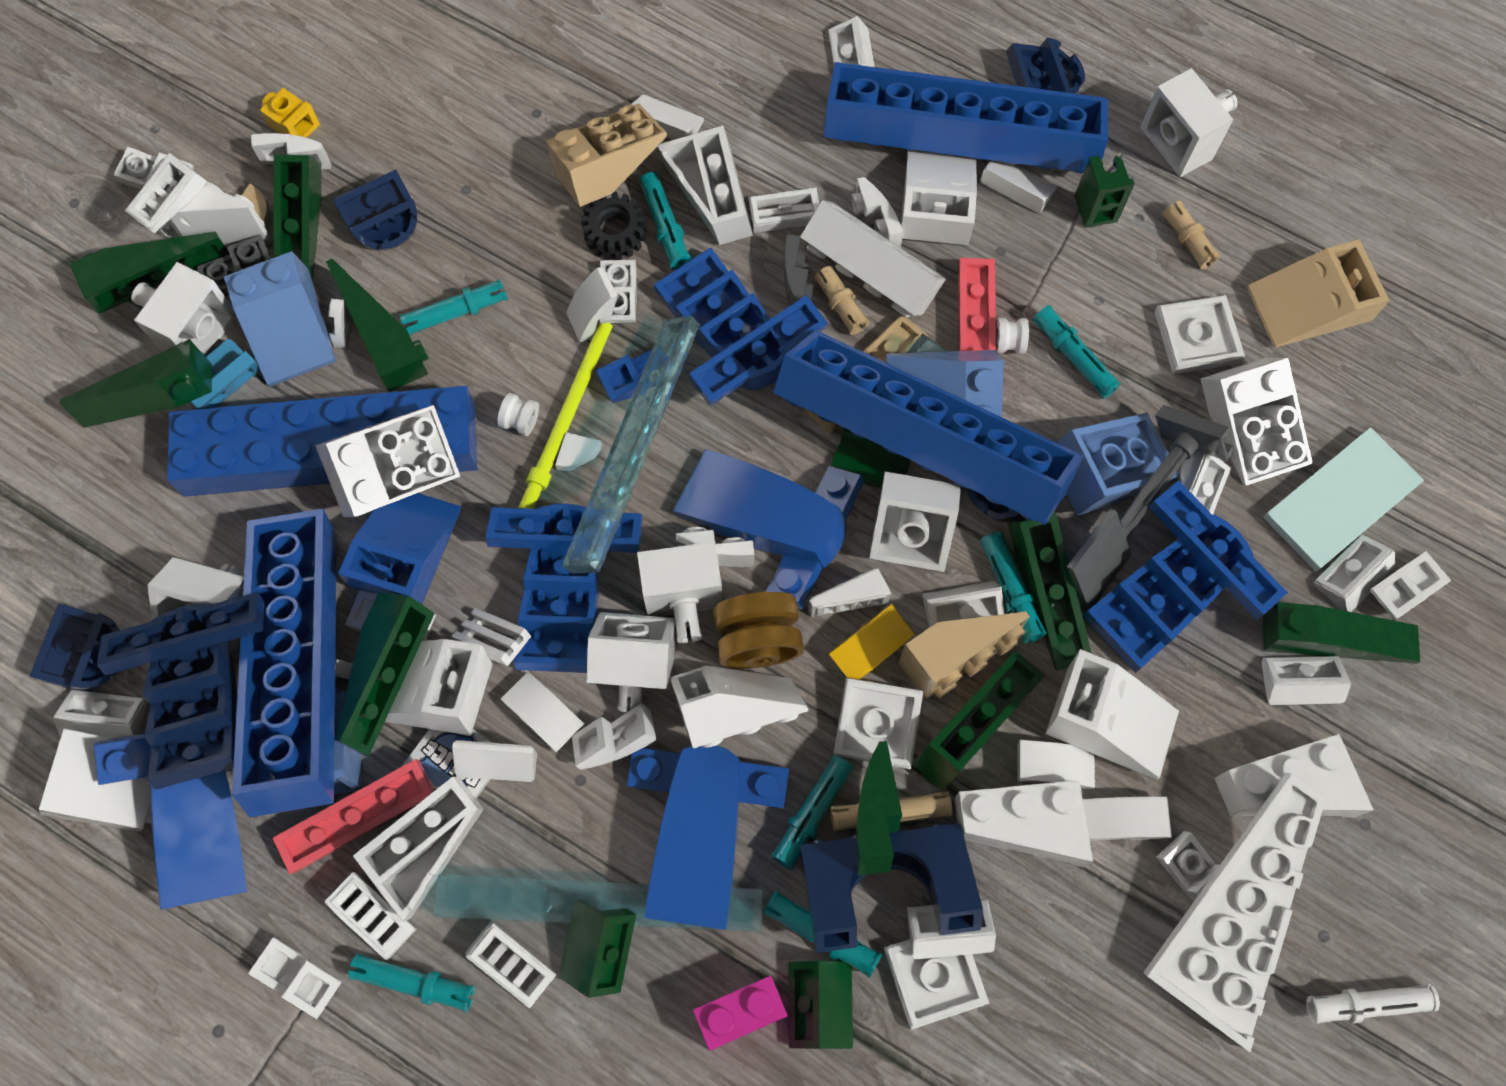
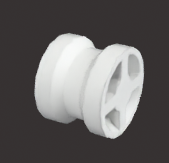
M998 317L996 320V351L1004 353L1007 350H1014L1017 354H1026L1029 339L1028 319L1019 318L1016 322L1008 321L1006 318Z
M508 393L498 413V426L504 429L512 427L517 429L519 434L528 436L536 424L539 414V403L530 399L525 402L520 400L518 395Z

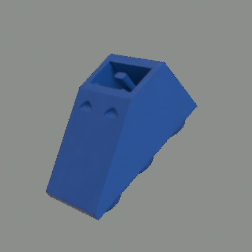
M416 493L374 509L353 538L338 574L351 588L375 594L384 592L409 595L423 604L462 507Z

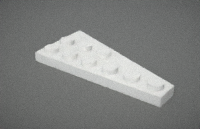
M1287 772L1143 972L1147 977L1249 1052H1251L1255 1039L1252 1035L1258 1015H1262L1266 1002L1263 998L1270 975L1275 972L1292 915L1290 907L1296 888L1299 889L1303 878L1301 870L1309 847H1312L1326 798L1293 774Z

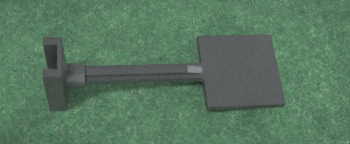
M1165 405L1160 408L1155 417L1161 437L1173 442L1171 451L1125 511L1121 520H1119L1117 511L1109 509L1067 566L1084 609L1089 610L1096 604L1129 559L1131 552L1126 540L1127 535L1137 526L1148 511V507L1156 500L1185 459H1190L1195 451H1199L1224 461L1228 460L1234 451L1233 445L1224 442V439L1230 432L1229 427Z

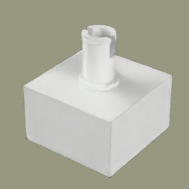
M1192 68L1157 87L1140 127L1179 177L1213 160L1234 120L1228 112L1234 111L1238 105L1235 94L1226 99L1227 96L1232 94V91L1229 89L1214 96Z
M176 262L157 290L146 283H140L132 293L134 304L143 307L134 321L161 352L190 339L206 357L212 352L236 318L233 307L214 280Z
M885 472L869 559L944 572L959 512L961 487L953 483Z
M715 541L637 552L647 615L656 617L674 615L678 643H688L687 627H690L692 642L701 640L702 634L700 633L697 612L711 610L723 601Z
M173 557L147 585L152 620L179 607L194 604L212 605L243 596L244 577L235 566H231L230 570L226 572L229 569V564L222 565L218 570ZM241 637L229 640L232 657L240 648Z
M600 612L588 637L586 683L619 685L617 709L625 713L627 705H629V697L631 698L630 710L642 702V687L666 689L674 663L675 618Z

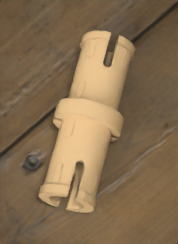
M1182 201L1175 202L1176 208L1171 204L1163 211L1162 216L1178 235L1177 241L1180 246H1186L1199 264L1200 269H1206V263L1209 266L1213 265L1221 255L1205 236V228L1202 224L1194 221Z
M833 266L822 268L820 271L824 276L821 277L819 273H816L814 280L828 298L829 308L832 312L838 313L851 335L862 332L863 329L860 325L862 324L864 328H867L870 321L855 302L856 295L851 289L845 287Z

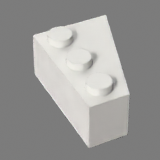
M724 126L675 139L657 146L665 167L719 245L753 236Z
M1340 734L1230 769L1214 778L1230 816H1255L1286 772L1293 774L1326 798L1321 816L1357 817L1374 811Z
M452 777L353 855L402 922L413 917L484 808L460 778Z
M1079 780L962 791L953 799L956 824L961 823L965 841L1005 850L1010 849L1024 852L1035 857L1059 860L1079 867H1084L1093 862Z

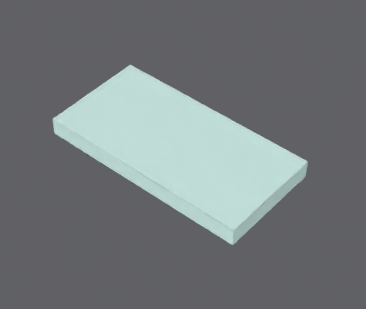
M1370 427L1266 513L1263 518L1317 572L1420 485L1424 479Z

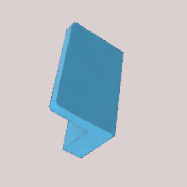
M227 339L206 356L212 364V392L191 401V404L196 409L218 407L261 371L256 361L246 351L243 352L232 339Z

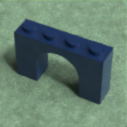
M939 823L928 828L914 830L899 829L898 832L889 833L894 854L891 869L913 875L926 887L931 897L939 935L981 930L983 907L961 823L950 825ZM855 836L833 841L816 840L810 844L800 845L802 871L816 953L856 948L857 922L851 895L856 885L867 875L857 876Z

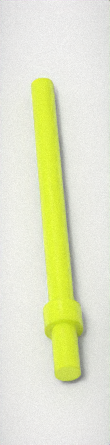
M599 322L540 459L536 467H532L526 479L528 486L518 508L534 509L541 491H545L552 477L550 470L563 443L565 433L570 427L613 328L610 323Z

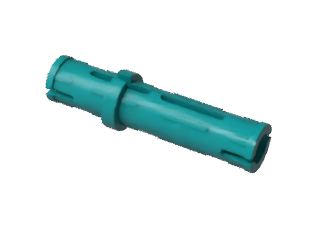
M649 172L642 175L638 182L657 228V241L664 247L671 269L677 270L691 260L683 241L684 231L681 225L676 223L670 203L660 182L659 174Z
M499 278L494 282L472 290L470 287L464 288L461 294L405 314H400L399 316L402 325L415 320L418 321L405 326L411 336L414 333L468 313H472V315L479 314V309L509 299L505 290L493 295L490 294L504 288Z
M1051 305L1044 307L1035 315L1034 323L1053 342L1052 347L1056 351L1060 350L1072 362L1075 368L1096 389L1103 399L1109 397L1121 385L1120 381L1107 370L1104 364L1077 336L1078 331L1074 326L1069 327Z
M994 532L986 535L980 540V543L989 559L998 584L1002 588L1007 602L1005 604L1007 613L1027 612L1030 616L1023 626L1025 631L1021 636L1023 643H1031L1043 638L1047 633L1034 607L1036 603L1033 594L1028 593L1003 532Z
M832 755L829 764L812 788L796 817H790L787 822L789 828L776 850L771 854V858L789 870H793L794 864L801 855L800 845L807 844L809 840H815L818 835L816 831L818 825L834 802L850 772L853 771L854 767L849 762L839 756ZM829 782H832L818 806L815 807ZM810 816L809 821L807 822V824H806L805 827L803 828V830H802L801 834L799 835L798 839L796 840L795 843H793V841L795 840L796 836L799 834L800 830L802 829V826H803L804 823L806 822L807 818Z
M775 891L763 914L814 943L809 911L781 895L780 892ZM858 940L856 948L828 951L830 953L829 958L834 961L837 958L865 974L868 978L871 977L882 956L881 953L867 947Z
M360 953L354 956L350 966L356 967V969H350L348 972L350 980L361 981L421 998V1003L429 1006L435 1002L466 1013L473 1001L469 996L475 994L474 985H466L442 978L439 972L431 971L427 974L363 956Z

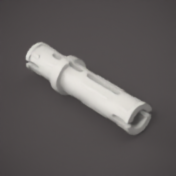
M1431 984L1357 992L1353 988L1344 989L1341 994L1309 996L1306 1000L1307 1013L1313 1024L1342 1020L1355 1024L1363 1022L1364 1018L1428 1011L1436 1012L1440 1007L1438 993Z

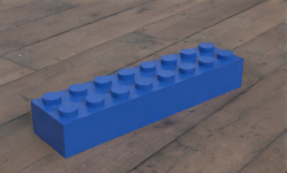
M835 62L827 100L823 137L838 141L868 143L873 146L884 145L899 147L905 150L936 152L940 155L965 156L976 160L987 159L1002 161L1008 164L1032 165L1043 169L1069 170L1082 174L1089 157L1099 155L1101 160L1103 158L1108 141V98Z
M817 330L784 355L773 392L793 406H801L817 414L824 421L834 422L850 430L853 435L859 438H867L883 446L886 451L892 454H900L916 462L919 467L925 470L935 471L951 479L957 486L968 487L984 495L990 502L1005 505L1019 512L1025 519L1037 521L1044 525L1066 495L1083 458V455Z
M468 386L169 412L167 481L183 497L330 484L315 445L432 405L435 407L458 471L478 470L475 402Z
M324 509L247 521L243 596L258 592L265 602L263 631L241 637L232 796L249 818L334 803L337 535Z

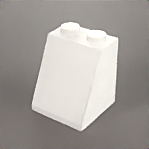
M63 729L40 803L39 813L47 817L142 831L144 822L151 824L148 777L98 785L93 742L112 738Z

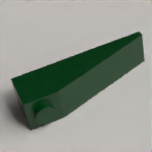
M274 155V258L292 251L309 269L313 282L321 207V164L310 155Z
M210 232L104 248L94 253H88L81 259L69 264L84 298L100 314L132 300L133 290L140 283H146L154 289L158 288L176 262L196 271L198 270L197 266L230 254L218 234Z
M333 259L326 261L388 392L428 375L423 362L429 358L420 339L412 342L407 329Z
M189 339L60 399V405L83 428L180 407L212 392V364Z
M1053 513L1045 525L1025 518L1007 522L1016 558L1028 593L1033 594L1036 603L1034 607L1047 633L1044 639L1056 671L1066 669L1080 649L1091 654L1092 652L1076 589L1067 569L1069 561L1057 514Z
M378 592L362 625L335 740L364 756L369 757L435 614L409 595Z
M1283 602L1276 603L1263 615V643L1265 652L1327 657L1339 656V658L1412 664L1420 662L1418 625L1318 605Z
M1015 650L928 744L913 766L939 789L944 791L1045 675Z

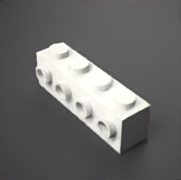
M822 200L801 235V238L809 243L807 249L822 259H825L826 256L837 262L835 268L839 272L850 278H853L854 275L865 282L863 287L868 292L879 298L885 295L893 301L892 308L906 317H910L911 314L914 316L923 315L946 278L834 202Z

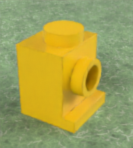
M284 87L278 93H268L262 101L260 112L267 125L277 133L307 138L320 125L311 104L307 101L303 102Z

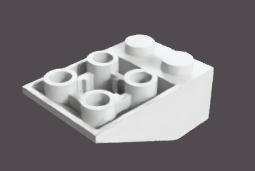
M921 150L907 151L901 215L902 239L969 245L975 224L977 197L976 159L950 154L940 155L936 152Z
M180 175L176 180L179 182L183 176ZM207 182L197 195L158 230L161 236L166 239L216 232L226 247L258 235L262 236L265 245H271L273 242L265 228L266 224L259 218L254 210V204L249 199L239 194H235V196L226 194L210 182ZM169 185L165 190L171 193L174 188ZM159 195L154 199L160 205L165 201ZM148 205L143 209L151 217L156 213Z
M1263 358L1201 378L1208 412L1212 421L1229 427L1230 432L1224 439V442L1234 447L1230 458L1243 485L1247 486L1313 464L1288 358Z
M434 405L315 445L343 517L359 516L460 477Z
M448 639L422 641L385 722L471 736L493 665L483 646Z
M1080 649L1067 668L1045 734L1158 780L1162 772L1179 710L1118 664Z
M703 666L669 677L693 749L700 746L703 748L716 746L724 738L737 734H753L761 726L776 721L779 723L789 722L796 719L799 714L808 711L806 703L791 678L713 666Z

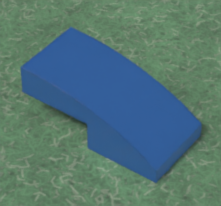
M664 344L632 360L629 355H626L596 370L612 403L643 395L680 379V375Z

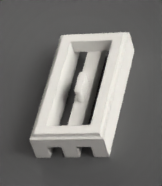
M817 188L748 197L754 233L807 226L820 205ZM806 201H811V202H812V203H809V204H801V205H794V206H792V204H791V203L806 202ZM779 205L778 208L758 210V208Z
M477 608L471 612L474 619L472 621L465 620L461 624L465 630L462 633L456 631L451 636L455 641L482 645L489 659L505 666L511 663L531 638L525 628ZM482 625H485V626H487V627H490V628H492V629H494V630H497V631H499V632H501V633H504V634H506V635H508V636H511V637H513V638H515V639H517V640L515 641V640H513V639H511V638H508V637H506V636H504V635H501V634H499V633H497V632H494V631H492V630H490V629H487V628L483 627ZM476 634L488 639L492 643L508 648V651L503 652L472 637Z

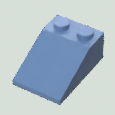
M292 251L224 276L233 309L268 386L271 387L337 362L309 269Z
M996 350L886 354V363L1002 417L1004 360Z
M1148 413L1073 429L1056 442L1083 455L1066 493L1077 516L1106 508L1138 495L1169 454ZM1178 470L1169 482L1180 477Z

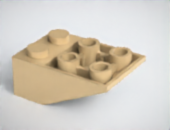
M638 103L636 105H626L620 108L618 112L606 117L593 118L586 125L576 129L563 130L555 137L546 140V145L556 177L581 207L612 194L667 137V134L657 121Z
M1360 239L1326 248L1246 287L1274 348L1370 322L1390 301Z
M1027 612L937 622L905 644L898 665L916 689L923 691L922 697L925 700L934 694L939 699L957 686L955 682L964 673L971 677L982 670L988 664L987 660L994 655V652L997 651L1001 656L1012 649L1018 643L1017 639L1025 633L1023 626L1030 616Z

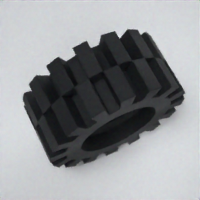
M613 192L611 198H606L605 196L600 198L599 202L597 200L591 202L590 207L585 206L583 209L584 216H581L582 229L589 250L593 249L594 255L600 257L603 252L604 260H611V255H616V260H623V253H626L629 258L633 256V248L637 251L640 250L642 247L641 241L644 242L646 238V228L643 210L641 207H638V202L634 198L630 201L629 195L623 193L620 199L618 198V193ZM609 219H622L627 223L626 229L618 234H606L600 228Z

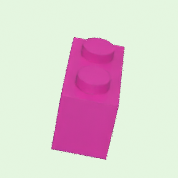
M768 976L693 1010L709 1051L788 1016L772 976Z

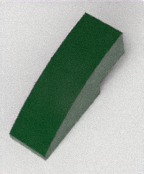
M879 741L869 761L862 783L855 824L857 876L890 872L894 857L889 833L899 831L902 811L887 741Z

